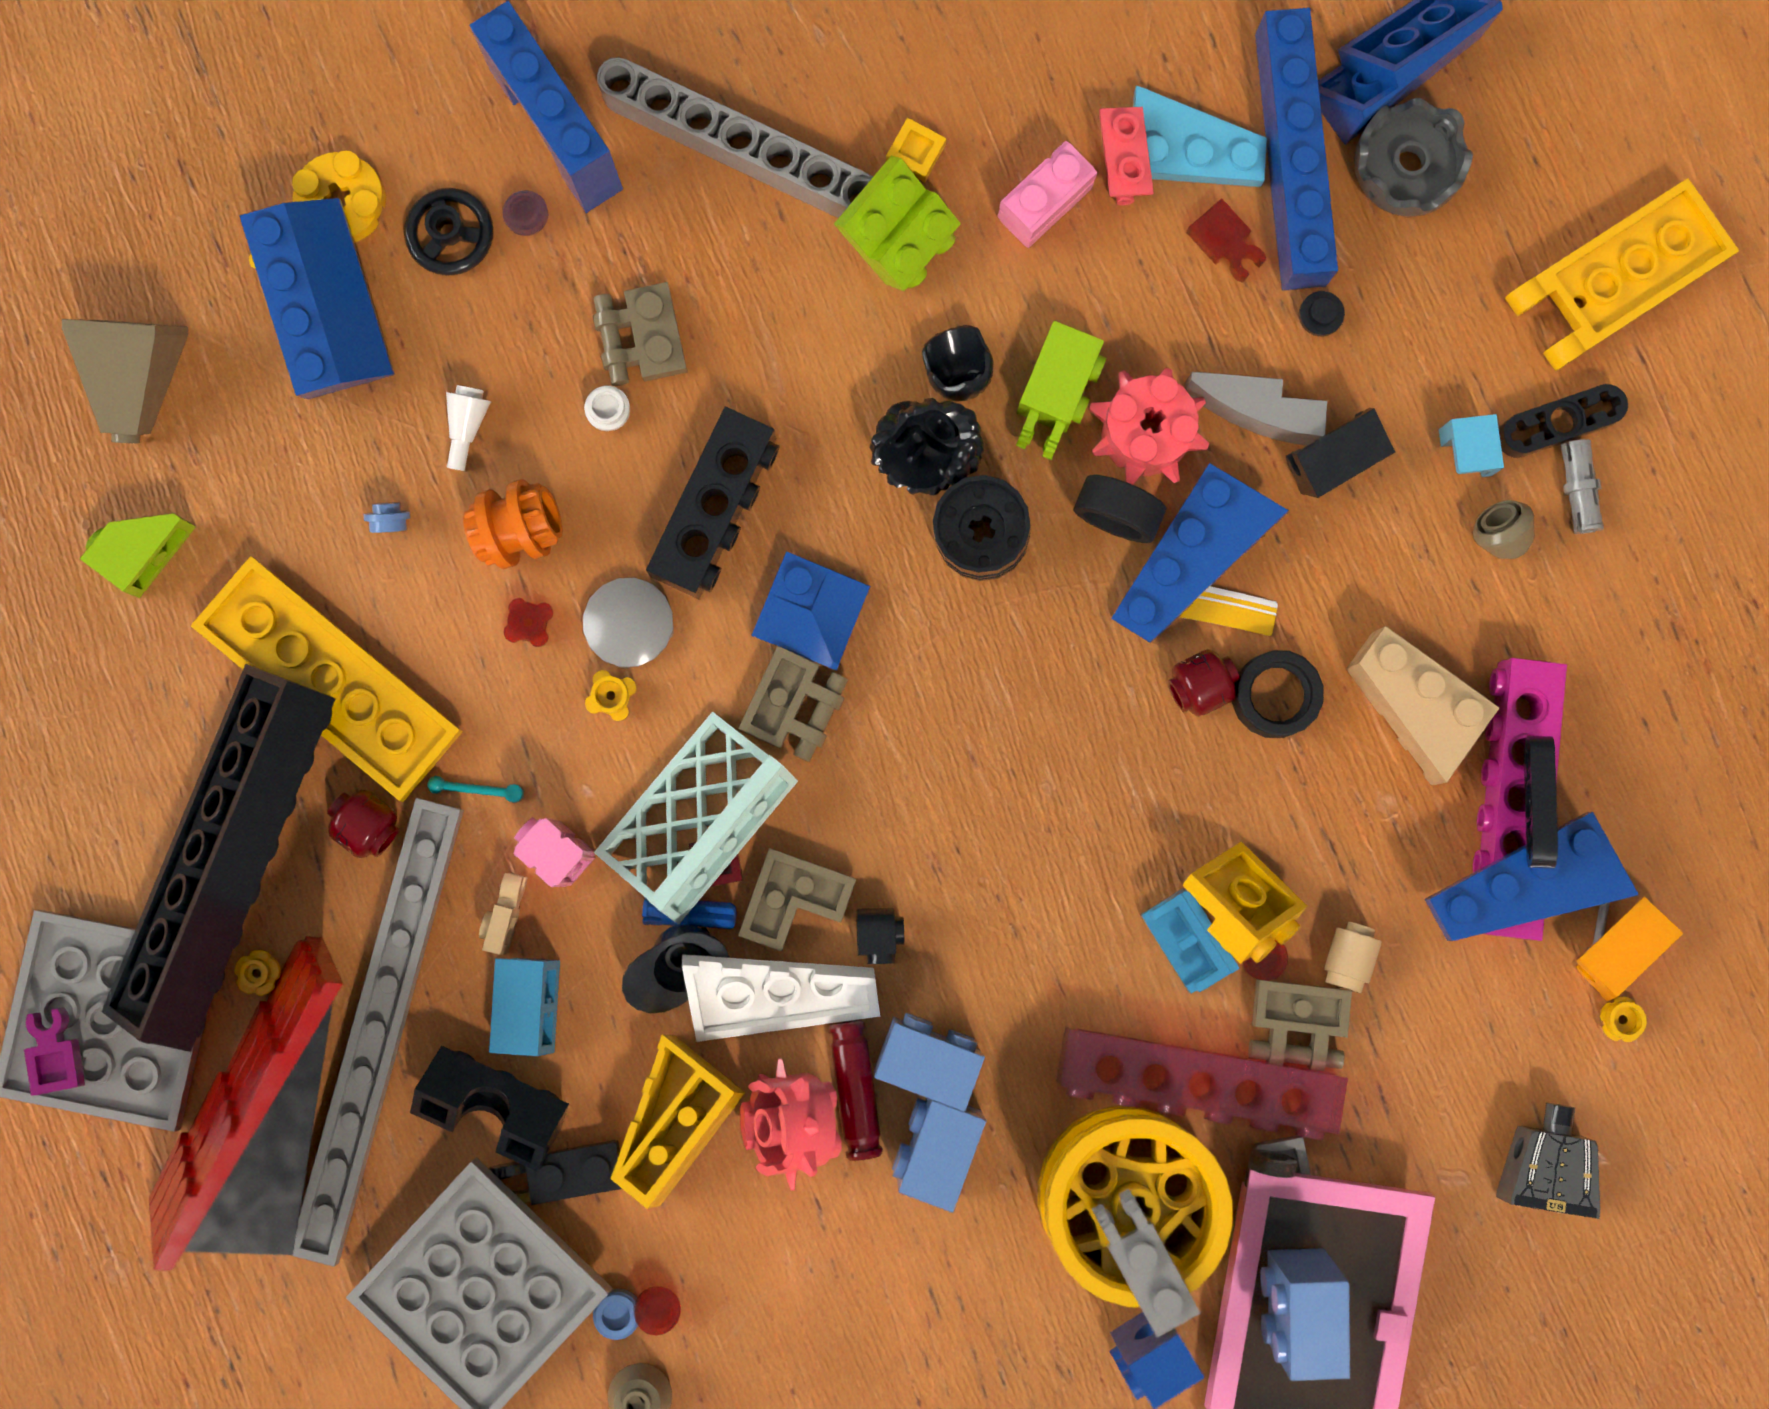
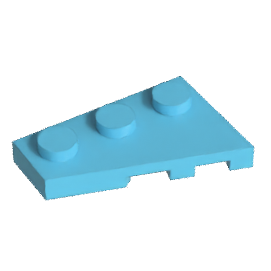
M1136 85L1133 107H1143L1152 179L1252 187L1262 186L1265 177L1266 137Z

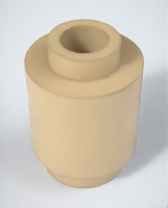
M1349 921L1346 929L1336 928L1324 970L1328 971L1326 983L1362 993L1364 983L1370 984L1382 941L1373 938L1375 929Z

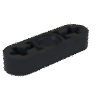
M1603 384L1516 414L1499 427L1502 452L1510 457L1521 458L1608 428L1625 416L1628 410L1627 397L1619 387L1612 384ZM1599 401L1611 402L1613 409L1607 413L1600 411L1586 418L1585 409L1591 408ZM1554 410H1565L1571 415L1573 427L1570 432L1562 433L1553 427L1551 415ZM1536 425L1539 426L1540 432L1526 439L1524 444L1521 440L1513 441L1511 438V433L1516 431L1517 428L1519 431H1525Z
M1527 736L1524 747L1527 864L1529 868L1555 869L1558 857V824L1554 739L1552 736Z

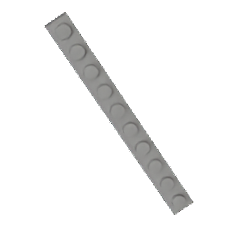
M419 798L415 799L299 1215L294 1252L291 1256L333 1267L339 1264L464 810Z

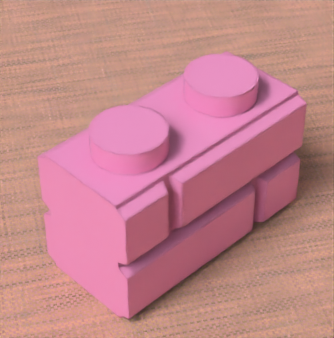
M1065 141L1052 153L1051 159L1046 158L1001 200L998 218L1024 246L1029 248L1093 188L1097 171L1069 142Z
M532 817L514 837L519 842L515 846L514 855L529 868H536L535 873L550 887L571 886L595 859L594 850L583 840L574 838L575 833L559 820L544 818L537 821Z

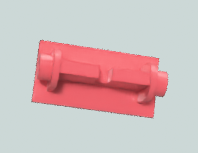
M1143 107L1100 108L1099 117L1109 197L1116 198L1117 205H1129L1134 202V196L1153 195Z

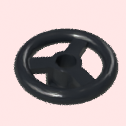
M442 188L431 191L422 196L412 206L406 217L404 226L406 247L412 258L421 267L432 273L446 276L465 273L476 267L490 250L493 241V222L490 213L477 197L467 191L456 188ZM445 202H457L467 206L477 217L480 229L465 227L459 213L453 207L446 205ZM429 210L425 217V228L432 240L422 249L418 240V226L422 216ZM447 224L454 225L451 232L447 234L441 233L443 226ZM459 241L477 244L470 254L460 260L453 262L436 260L446 246L455 245Z

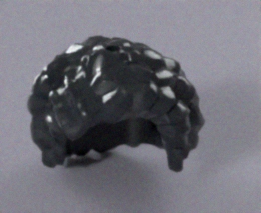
M934 398L924 399L923 403L918 401H902L893 404L887 410L886 415L878 421L876 434L871 438L869 446L872 451L871 464L879 466V473L887 475V483L889 485H893L896 488L907 486L909 494L923 493L934 496L940 491H946L950 485L956 484L978 470L984 452V442L981 437V427L977 422L976 414L973 410L965 408L962 404H956L952 401L939 403Z

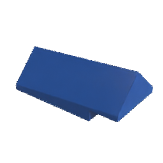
M1413 0L1339 48L1341 66L1319 79L1318 86L1321 113L1344 145L1364 131L1380 108L1388 105L1389 108L1397 105L1478 41L1503 10L1502 1Z

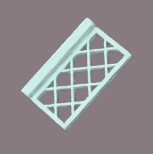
M712 712L594 853L646 897L659 911L677 924H680L798 780L771 755H767ZM719 729L726 734V752L706 755L705 743ZM736 743L743 749L736 750ZM755 757L762 763L750 778L737 780L736 760ZM727 762V782L706 785V765ZM696 767V787L676 791V777L683 769ZM727 792L728 805L720 814L707 816L706 796ZM697 797V818L676 821V801ZM666 803L667 823L646 826V813L654 804ZM697 828V842L690 850L677 852V831ZM667 833V854L647 857L646 836ZM636 838V859L618 861L612 856V853L623 840ZM667 864V878L654 892L647 886V867ZM636 869L637 877L629 870Z

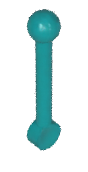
M440 776L431 777L427 783L429 791L434 794H439L443 790L505 797L506 800L512 803L521 801L524 796L523 789L515 784L509 785L507 788L448 782L444 781Z

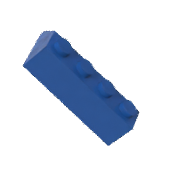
M341 199L288 202L239 215L296 396L309 400L395 375Z

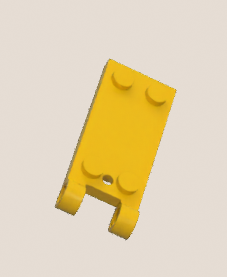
M1687 178L1516 288L1505 297V300L1516 316H1519L1550 295L1574 330L1573 333L1543 352V355L1556 372L1739 252V249L1689 178ZM1574 298H1580L1583 301V308L1577 306Z

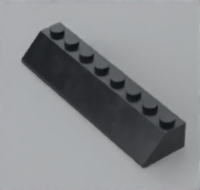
M245 664L101 1011L138 1041L191 1052L196 1038L204 1031L207 1011L214 994L222 987L225 977L224 970L232 950L241 941L242 926L250 906L259 897L261 890L260 882L269 861L277 853L279 846L278 838L286 819L295 809L296 794L304 775L313 765L314 750L322 731L327 728L331 721L332 706L336 698Z

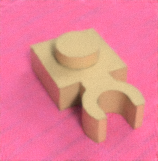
M513 873L504 874L498 903L494 905L493 912L486 911L480 926L479 938L485 939L483 951L498 955L509 953L520 913L519 905L528 877Z

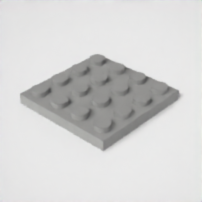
M34 910L0 1054V1097L173 1132L181 1130L202 1034L196 1038L191 1052L138 1041L101 1012L136 928L44 910ZM65 1008L69 1015V1024L63 1033L64 1041L78 1039L85 1085L31 1096L24 1049L37 1047V1041L27 1031L26 1016L27 1014L40 1012L43 1026L49 1029L53 1024L51 1010Z
M476 1157L346 1298L460 1409H501L610 1293L612 1287Z

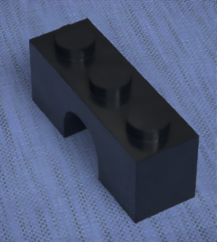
M441 1045L414 1090L410 1113L452 1133L464 1115L473 1111L492 1113L503 1125L495 1152L538 1172L562 1128L569 1103L560 1100L557 1095L548 1090H538L518 1081L509 1072L503 1070L496 1071L483 1065L465 1052L453 1051Z

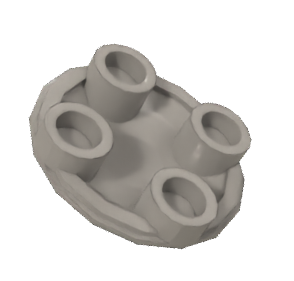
M618 578L602 585L589 598L583 614V633L590 648L603 661L619 668L638 667L654 660L667 647L674 633L673 612L666 596L653 584L638 578Z

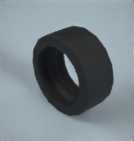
M1097 474L1087 476L1073 508L1078 517L1100 530L1139 543H1151L1154 540L1167 510L1162 501L1145 490L1127 482Z
M1272 650L1251 659L1238 672L1240 679L1234 683L1235 698L1232 704L1238 719L1251 732L1265 738H1285L1305 730L1318 717L1324 702V685L1317 669L1305 657L1291 651ZM1270 668H1283L1292 672L1300 680L1304 689V701L1300 711L1285 721H1271L1263 717L1255 709L1251 700V688L1255 678Z

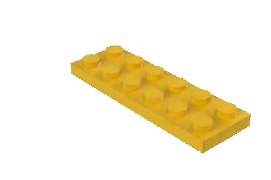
M252 556L247 559L190 625L242 670L245 664L336 698L332 706L331 721L327 728L322 731L321 736L401 802L406 800L463 732Z

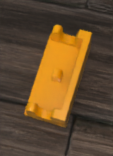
M1644 896L1576 960L1578 964L1575 968L1608 1002L1617 998L1684 933Z

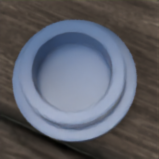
M399 502L372 504L373 512L363 514L364 521L369 522V530L372 533L407 530L406 519L411 518L410 511H401Z

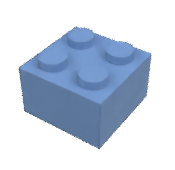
M905 1013L903 1020L893 1017L874 1068V1078L965 1112L985 1059L981 1050L976 1048L978 1042L975 1041V1038L949 1029L947 1037L932 1031V1022L910 1013Z
M927 1097L925 1101L917 1098L908 1123L910 1125L909 1131L914 1132L909 1145L900 1144L892 1166V1170H894L892 1176L897 1178L898 1192L953 1213L986 1123L982 1111L967 1105L964 1112Z
M1324 1248L1268 1250V1267H1262L1260 1274L1263 1296L1268 1297V1314H1262L1261 1331L1264 1343L1270 1344L1275 1362L1281 1363L1291 1381L1350 1379L1349 1281Z

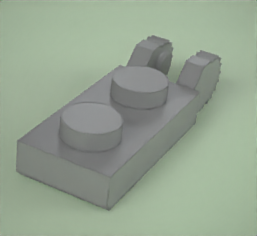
M1127 1189L1119 1194L1121 1198L1120 1203L1126 1214L1131 1217L1136 1229L1120 1237L1108 1209L1100 1204L1094 1207L1092 1211L1109 1241V1244H1107L1109 1251L1156 1337H1159L1200 1314V1311L1154 1226L1150 1221H1146L1130 1190Z

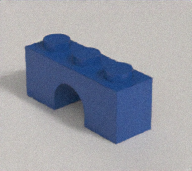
M1143 1312L1110 1332L1117 1345L1110 1350V1353L1136 1400L1146 1396L1153 1409L1158 1408L1205 1378L1175 1328L1156 1337Z

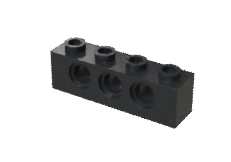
M726 406L724 407L646 568V572L651 578L700 600L704 590L708 592L713 590L721 572V567L716 564L723 550L725 549L730 552L739 536L741 527L736 525V522L743 508L750 511L760 491V486L755 484L762 468L770 470L779 452L780 446L775 444L776 434L774 428ZM738 455L747 459L748 465L740 474L732 475L723 469L725 461L732 456ZM713 496H722L728 500V507L725 512L717 516L707 514L704 511L706 501ZM694 536H702L709 541L707 551L698 557H692L685 553L686 542Z

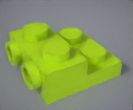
M892 155L834 223L884 284L902 291L918 286L926 278L927 269L925 266L935 254H942L953 246L956 239L953 233L961 224L936 192L926 190L902 158Z

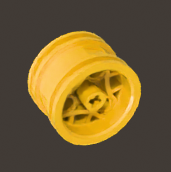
M1109 1106L1091 1111L1070 1123L1055 1138L1045 1155L1037 1181V1205L1042 1225L1066 1271L1084 1289L1104 1301L1125 1307H1140L1107 1247L1109 1241L1092 1211L1094 1207L1100 1204L1108 1209L1120 1237L1136 1229L1131 1217L1126 1214L1120 1203L1121 1198L1119 1194L1129 1189L1134 1198L1135 1196L1139 1198L1138 1206L1146 1221H1150L1154 1226L1163 1245L1169 1234L1180 1223L1186 1227L1181 1238L1170 1249L1166 1246L1164 1247L1189 1293L1198 1289L1215 1271L1227 1249L1233 1226L1231 1194L1227 1179L1215 1157L1196 1137L1188 1133L1179 1124L1159 1112L1139 1106ZM1150 1138L1151 1157L1126 1155L1130 1139ZM1112 1143L1110 1150L1105 1147ZM1166 1144L1175 1149L1177 1153L1166 1155ZM1101 1162L1106 1167L1104 1179L1095 1185L1083 1182L1082 1174L1084 1168L1089 1163ZM1173 1174H1185L1187 1186L1184 1192L1179 1196L1166 1195L1165 1183L1167 1179ZM1071 1188L1076 1193V1195L1068 1199L1069 1191ZM1086 1209L1090 1215L1094 1232L1072 1237L1067 1221ZM1097 1250L1096 1258L1086 1253Z

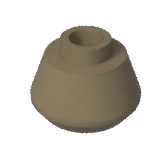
M1507 500L1496 503L1484 510L1477 518L1473 529V538L1479 546L1497 558H1518L1528 551L1534 541V513L1530 506L1518 501Z
M637 1363L623 1368L613 1378L608 1390V1405L610 1409H670L672 1403V1389L669 1380L661 1370L649 1364Z

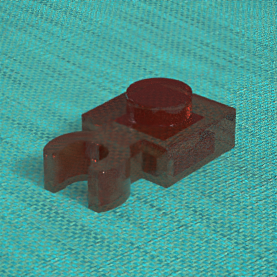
M1222 198L1192 223L1186 231L1215 265L1226 257L1230 262L1232 276L1241 283L1249 276L1248 271L1242 266L1241 260L1251 259L1259 268L1267 260L1265 253L1259 247L1247 245L1244 242L1250 235L1251 230Z

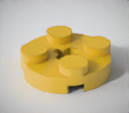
M344 150L320 155L311 160L293 176V202L329 199L332 196V192L337 189L350 191V195L345 197L346 205L343 208L354 243L369 236L379 224L378 218L382 212V206L385 209L386 204L385 188L374 169L367 162L358 158L355 153Z

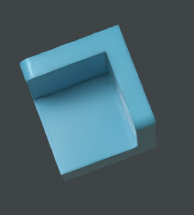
M1497 414L1451 419L1438 429L1441 447H1453L1455 468L1458 474L1481 472L1482 477H1488L1504 468Z

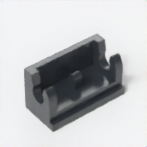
M1368 408L1356 414L1352 420L1303 449H1298L1288 454L1286 461L1298 484L1297 487L1300 493L1319 498L1395 453V450L1375 408Z

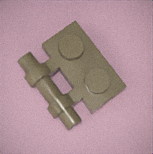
M668 282L624 291L627 309L614 310L610 294H601L594 297L596 313L593 315L596 331L601 332L605 351L601 354L603 368L609 370L612 386H621L629 383L627 367L640 365L644 382L688 373ZM631 327L636 347L622 349L618 329Z
M777 646L738 729L781 749L788 733L800 738V741L793 755L810 762L816 747L822 748L827 737L824 734V730L834 709L839 711L845 699L841 694L848 679L832 672L825 688L813 683L819 665ZM806 696L818 701L807 725L795 720Z
M1256 979L1252 1026L1270 1028L1268 1041L1250 1040L1248 1048L1249 1058L1266 1060V1064L1281 1067L1286 1062L1307 1065L1308 1070L1324 1071L1325 1067L1342 1069L1344 1065V1051L1328 1049L1329 1035L1348 1038L1352 991ZM1287 1031L1311 1033L1309 1046L1286 1044Z

